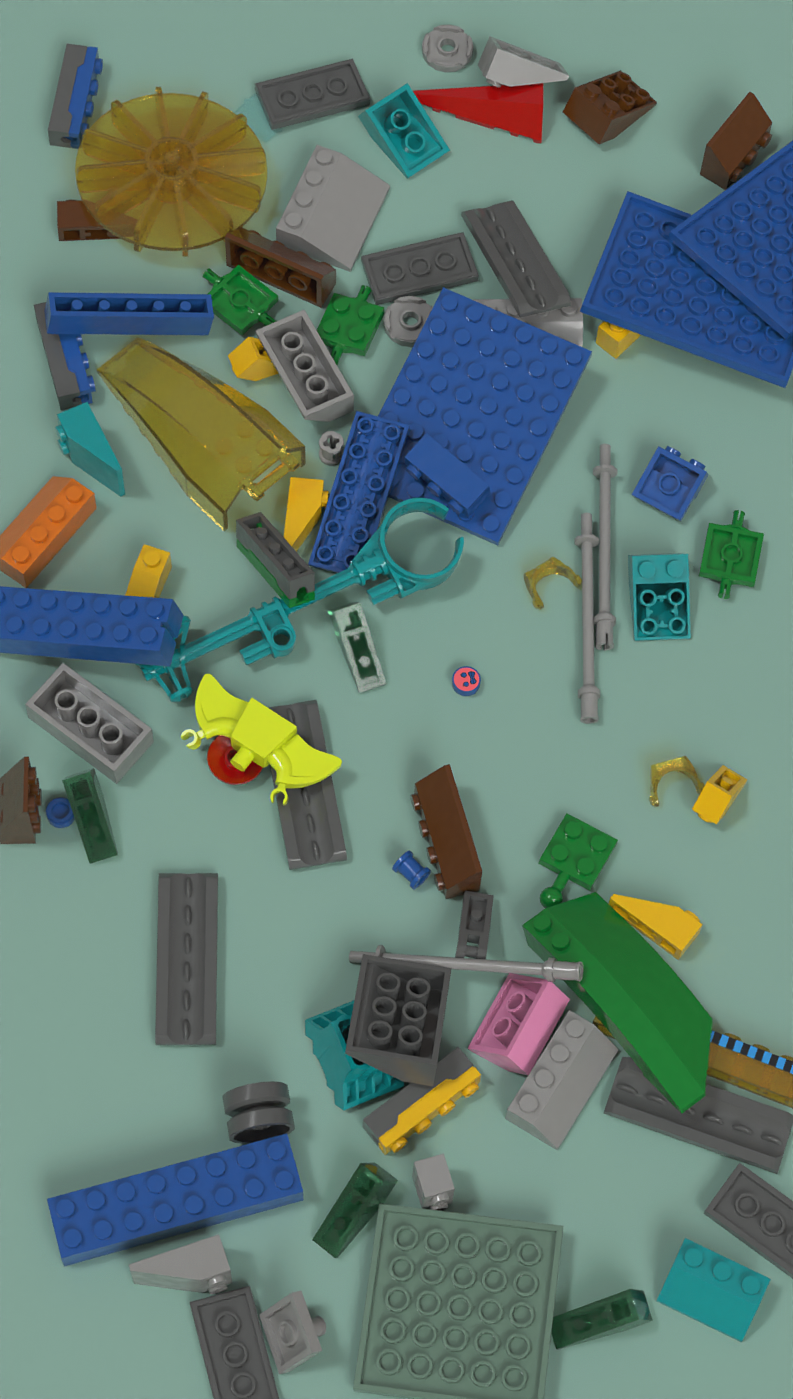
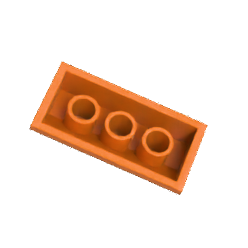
M53 476L0 535V571L27 588L97 509L94 492L73 478Z

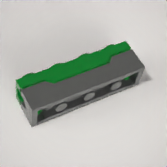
M262 512L237 519V548L285 604L292 608L315 600L314 571Z

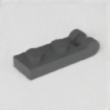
M465 890L455 958L486 959L494 895ZM467 942L478 944V947L467 945Z

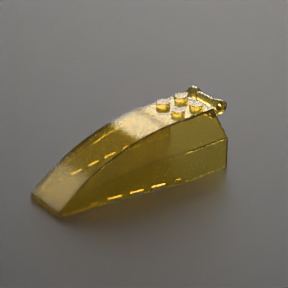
M137 337L97 369L99 376L115 398L121 402L126 413L135 421L139 431L151 443L154 451L167 465L169 472L185 494L223 531L228 529L227 511L243 489L254 500L259 501L264 497V492L289 471L294 472L297 468H302L306 464L305 445L268 410L213 375L151 342ZM278 460L281 462V464L278 467H276L272 472L265 476L261 481H259L258 483H253V481L257 477H259L263 472L270 468L274 463H276Z

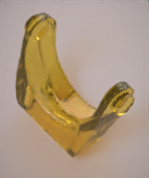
M551 557L546 562L524 574L527 590L533 599L532 603L536 609L544 608L543 602L536 591V585L543 577L551 574L562 575L568 578L575 587L581 585L582 579L580 576L576 575L570 567L555 557Z
M686 756L651 765V796L649 801L652 806H659L657 796L658 783L670 771H678L687 775L693 781L696 791L700 795L704 784L699 781L693 765Z

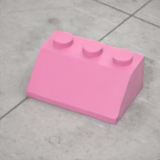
M509 973L468 1049L509 1072L529 1075L570 999L555 984L548 982L547 979Z

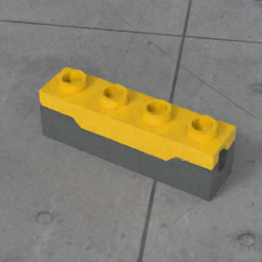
M457 1047L437 1063L434 1086L410 1083L363 1119V1129L375 1144L379 1146L384 1155L388 1154L391 1150L396 1153L408 1143L407 1138L416 1132L419 1135L426 1131L432 1125L431 1120L438 1114L441 1116L448 1114L456 1106L454 1102L460 1097L468 1098L479 1089L478 1084L480 1083L481 1074L473 1067V1064L461 1049Z

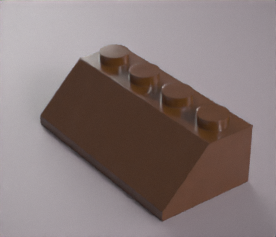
M242 227L228 232L225 236L226 266L234 269L237 265H240L256 279L322 308L336 285V269L326 262H319L310 258L304 252H296L285 247L279 241H271L262 237L254 230H247Z
M450 764L444 765L416 782L414 794L410 796L414 811H419L422 820L418 821L422 838L427 837L430 847H426L429 863L435 864L438 872L434 874L438 891L443 890L445 899L464 895L465 890L472 892L480 891L482 868Z

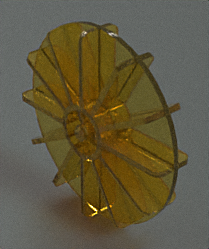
M161 86L155 87V94L134 98L124 103H121L119 100L113 101L111 103V110L102 115L90 129L84 131L75 165L76 184L79 195L88 212L95 219V224L98 228L102 226L113 235L134 244V251L141 252L143 247L161 251H181L182 257H188V250L209 246L222 240L225 242V236L228 232L243 227L259 211L267 185L265 150L262 148L253 130L247 125V118L242 113L236 115L222 105L208 100L209 94L202 91L199 97L187 94L162 93Z

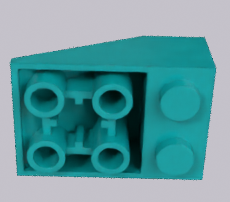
M688 554L628 555L629 591L634 641L690 639Z

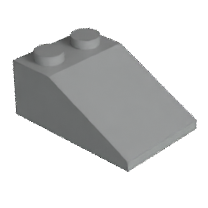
M489 36L478 63V67L483 73L482 75L487 78L486 82L496 87H501L502 84L512 87L567 81L569 77L559 62Z
M219 1234L129 1264L133 1282L139 1285L198 1293L209 1291L210 1294H217L228 1289L227 1285L232 1283L231 1270Z

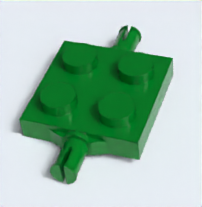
M237 265L230 273L222 277L218 276L210 268L204 272L203 278L213 285L208 293L211 294L213 313L243 336L258 322L265 326L276 322L267 313L278 302V295L240 265Z
M362 285L356 298L334 293L317 328V332L324 344L332 349L330 355L336 365H338L342 353H354L365 357L385 314L384 307L367 302L372 291L368 286L365 288V285Z
M739 510L733 512L732 524L719 525L709 523L699 571V577L721 582L718 597L722 598L724 589H726L724 599L730 598L731 585L739 584L754 588L764 533L750 531L742 527L745 512L741 511L739 520H737Z

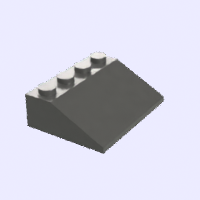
M363 954L345 1054L403 1082L434 1086L452 968Z

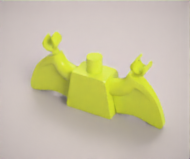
M211 674L203 676L195 699L196 720L200 730L195 732L189 729L181 734V739L183 740L194 736L193 742L186 745L189 749L195 750L200 747L201 739L203 738L208 740L217 735L230 738L231 746L238 751L230 761L235 768L244 772L252 761L263 768L269 764L276 771L275 785L278 787L271 792L270 799L274 803L276 794H284L283 806L289 800L286 788H302L316 784L332 775L341 767L342 760L339 757L309 746L297 734V726L254 698L247 702L232 696Z

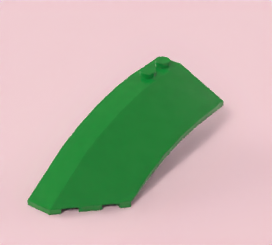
M594 892L545 908L522 925L528 946L544 962L550 957L556 958L557 961L583 963L584 969L581 982L575 980L563 981L618 1041L643 1072V1076L681 1114L705 1097L706 1076L710 1057V1038L713 1029L711 1016L653 947L598 893Z

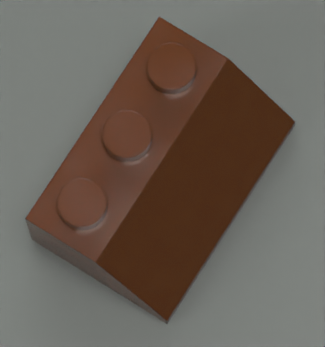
M752 92L745 96L706 144L700 175L724 190L728 189L732 182L735 184L740 180L745 166L753 164L758 155L757 151L761 147L765 148L772 138V134H770L772 121Z

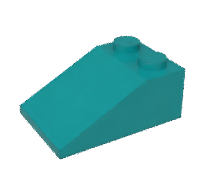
M408 83L358 116L374 142L407 179L450 151Z
M88 402L57 414L58 426H55V430L59 437L57 442L62 454H68L74 465L120 497L125 495L122 468Z

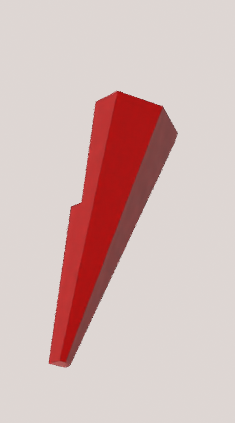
M543 83L512 87L501 85V87L480 86L413 91L421 104L432 107L435 112L440 113L442 110L455 114L456 118L493 130L495 127L509 131L515 137L522 135L532 138L534 143L542 142Z

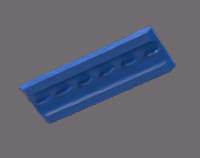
M356 411L308 566L336 573L348 569L350 561L354 559L380 527L410 425Z

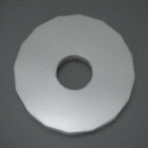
M439 25L424 36L422 42L423 58L430 67L437 71L456 72L464 68L471 61L473 55L472 38L458 26ZM451 45L454 49L452 51H444L441 47Z
M405 296L394 300V303L385 310L383 319L385 333L393 342L401 346L413 347L433 308L432 305L430 306L426 303V300L415 296ZM407 317H413L418 322L414 325H407L403 320Z

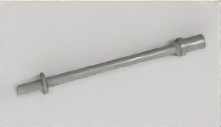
M601 444L600 466L593 468V475L600 478L599 613L594 617V625L596 626L595 647L601 650L602 645H604L603 650L606 651L614 648L613 627L616 625V617L610 613L611 478L617 475V469L611 465V446L609 444Z
M583 513L581 514V536H577L574 539L575 545L581 548L583 686L578 690V698L581 699L580 721L592 724L599 720L598 699L600 698V690L595 686L592 553V548L599 545V538L592 535V514Z
M383 945L377 946L376 952L350 951L349 954L350 963H361L363 954L447 967L455 970L543 975L548 982H555L556 979L581 982L584 969L582 962L557 961L556 958L550 957L544 963L394 954L386 953Z

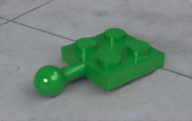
M566 813L539 859L538 864L558 874L553 885L541 892V905L544 908H548L562 903V891L568 880L590 891L616 847L618 840Z

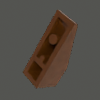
M84 200L57 201L59 241L139 238L138 221Z

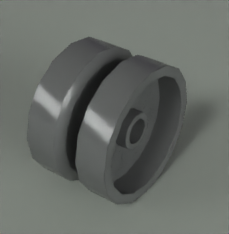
M270 1081L247 1084L227 1091L222 1096L225 1114L232 1117L227 1122L229 1141L243 1144L253 1143L286 1133L290 1134L295 1130L293 1113L285 1108L290 1104L288 1085L283 1082Z

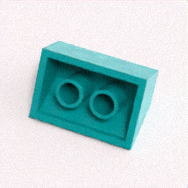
M685 1238L656 1301L742 1342L771 1279Z

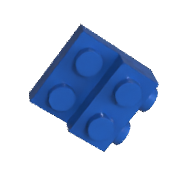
M658 446L631 495L681 522L693 499L697 497L708 477L707 471L704 470L706 466L694 459L688 462L680 458L681 453L670 446H667L665 449Z

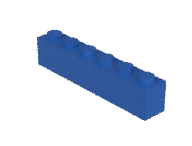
M48 292L44 310L47 334L209 335L214 319L211 294Z

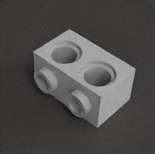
M444 1153L414 1162L412 1178L421 1208L437 1211L448 1209V1204H452L455 1188Z

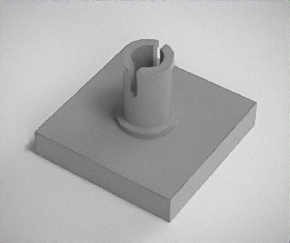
M302 1291L290 1293L259 1315L279 1374L292 1371L322 1351L318 1337L325 1334L326 1323L321 1316L310 1317Z

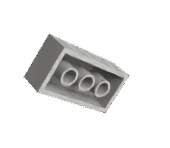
M64 663L59 666L25 704L29 719L116 784L154 742L152 729Z

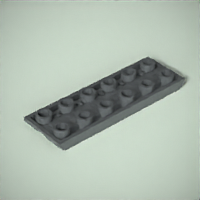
M513 200L487 208H477L461 212L463 220L520 318L571 306L567 289Z
M317 700L268 707L297 726V734L309 746L327 753ZM270 765L274 789L278 787L275 785L276 771ZM331 775L310 786L286 788L289 800L284 806L283 800L285 795L282 793L276 794L289 870L347 860Z
M159 873L156 1045H216L218 873Z
M622 1057L604 1114L769 1172L778 1173L793 1125L792 1114L706 1084L705 1097L681 1114L643 1076V1072L630 1057Z

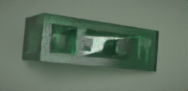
M352 602L328 610L337 640L358 692L361 693L385 685L386 681L361 603Z
M92 768L64 778L62 780L89 863L118 855L104 796L95 769Z
M360 1163L312 1240L334 1258H338L379 1209V1203L384 1204L398 1180L376 1163Z
M628 1289L554 1316L551 1334L556 1350L623 1332L651 1322L653 1319L644 1291Z

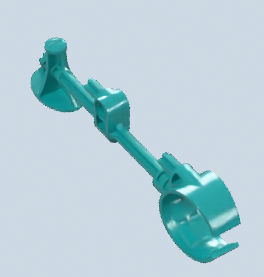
M407 499L395 505L387 513L381 526L354 559L350 561L348 569L315 584V600L289 608L282 599L275 596L272 598L271 603L267 604L264 601L261 603L260 608H250V612L246 617L186 645L185 641L191 620L189 616H183L179 635L183 632L180 648L175 649L171 666L135 665L140 667L146 681L151 679L157 680L171 702H181V699L188 698L194 691L187 675L185 663L253 631H259L263 639L239 650L246 666L270 654L274 659L287 656L294 649L296 640L295 630L288 619L291 613L353 584L364 586L366 585V580H377V575L379 574L386 575L389 580L366 590L373 606L395 595H398L401 599L418 590L436 587L447 580L457 567L463 551L464 537H460L455 541L453 558L442 571L434 574L420 575L404 570L393 561L386 549L385 539L390 525L397 518L413 512L429 513L444 521L449 511V508L432 499ZM282 634L287 636L289 642L281 646L276 644L273 638L276 635ZM181 666L187 686L183 689L174 673V669ZM168 674L176 690L175 693L172 694L160 678V675Z

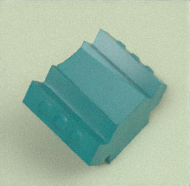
M354 1000L305 1020V1036L313 1040V1054L316 1055L321 1064L327 1081V1087L334 1091L335 1105L343 1111L404 1086L403 1081L345 1054Z

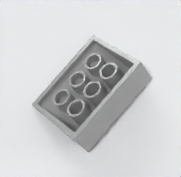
M316 145L276 227V241L281 242L285 247L296 252H304L310 258L351 272L387 196L390 185L342 153Z

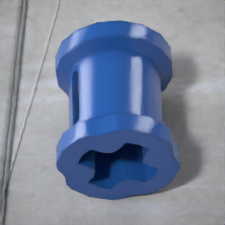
M409 850L395 862L392 870L395 873L400 872L410 882V887L416 889L428 878L431 870L419 864L413 858L414 854Z

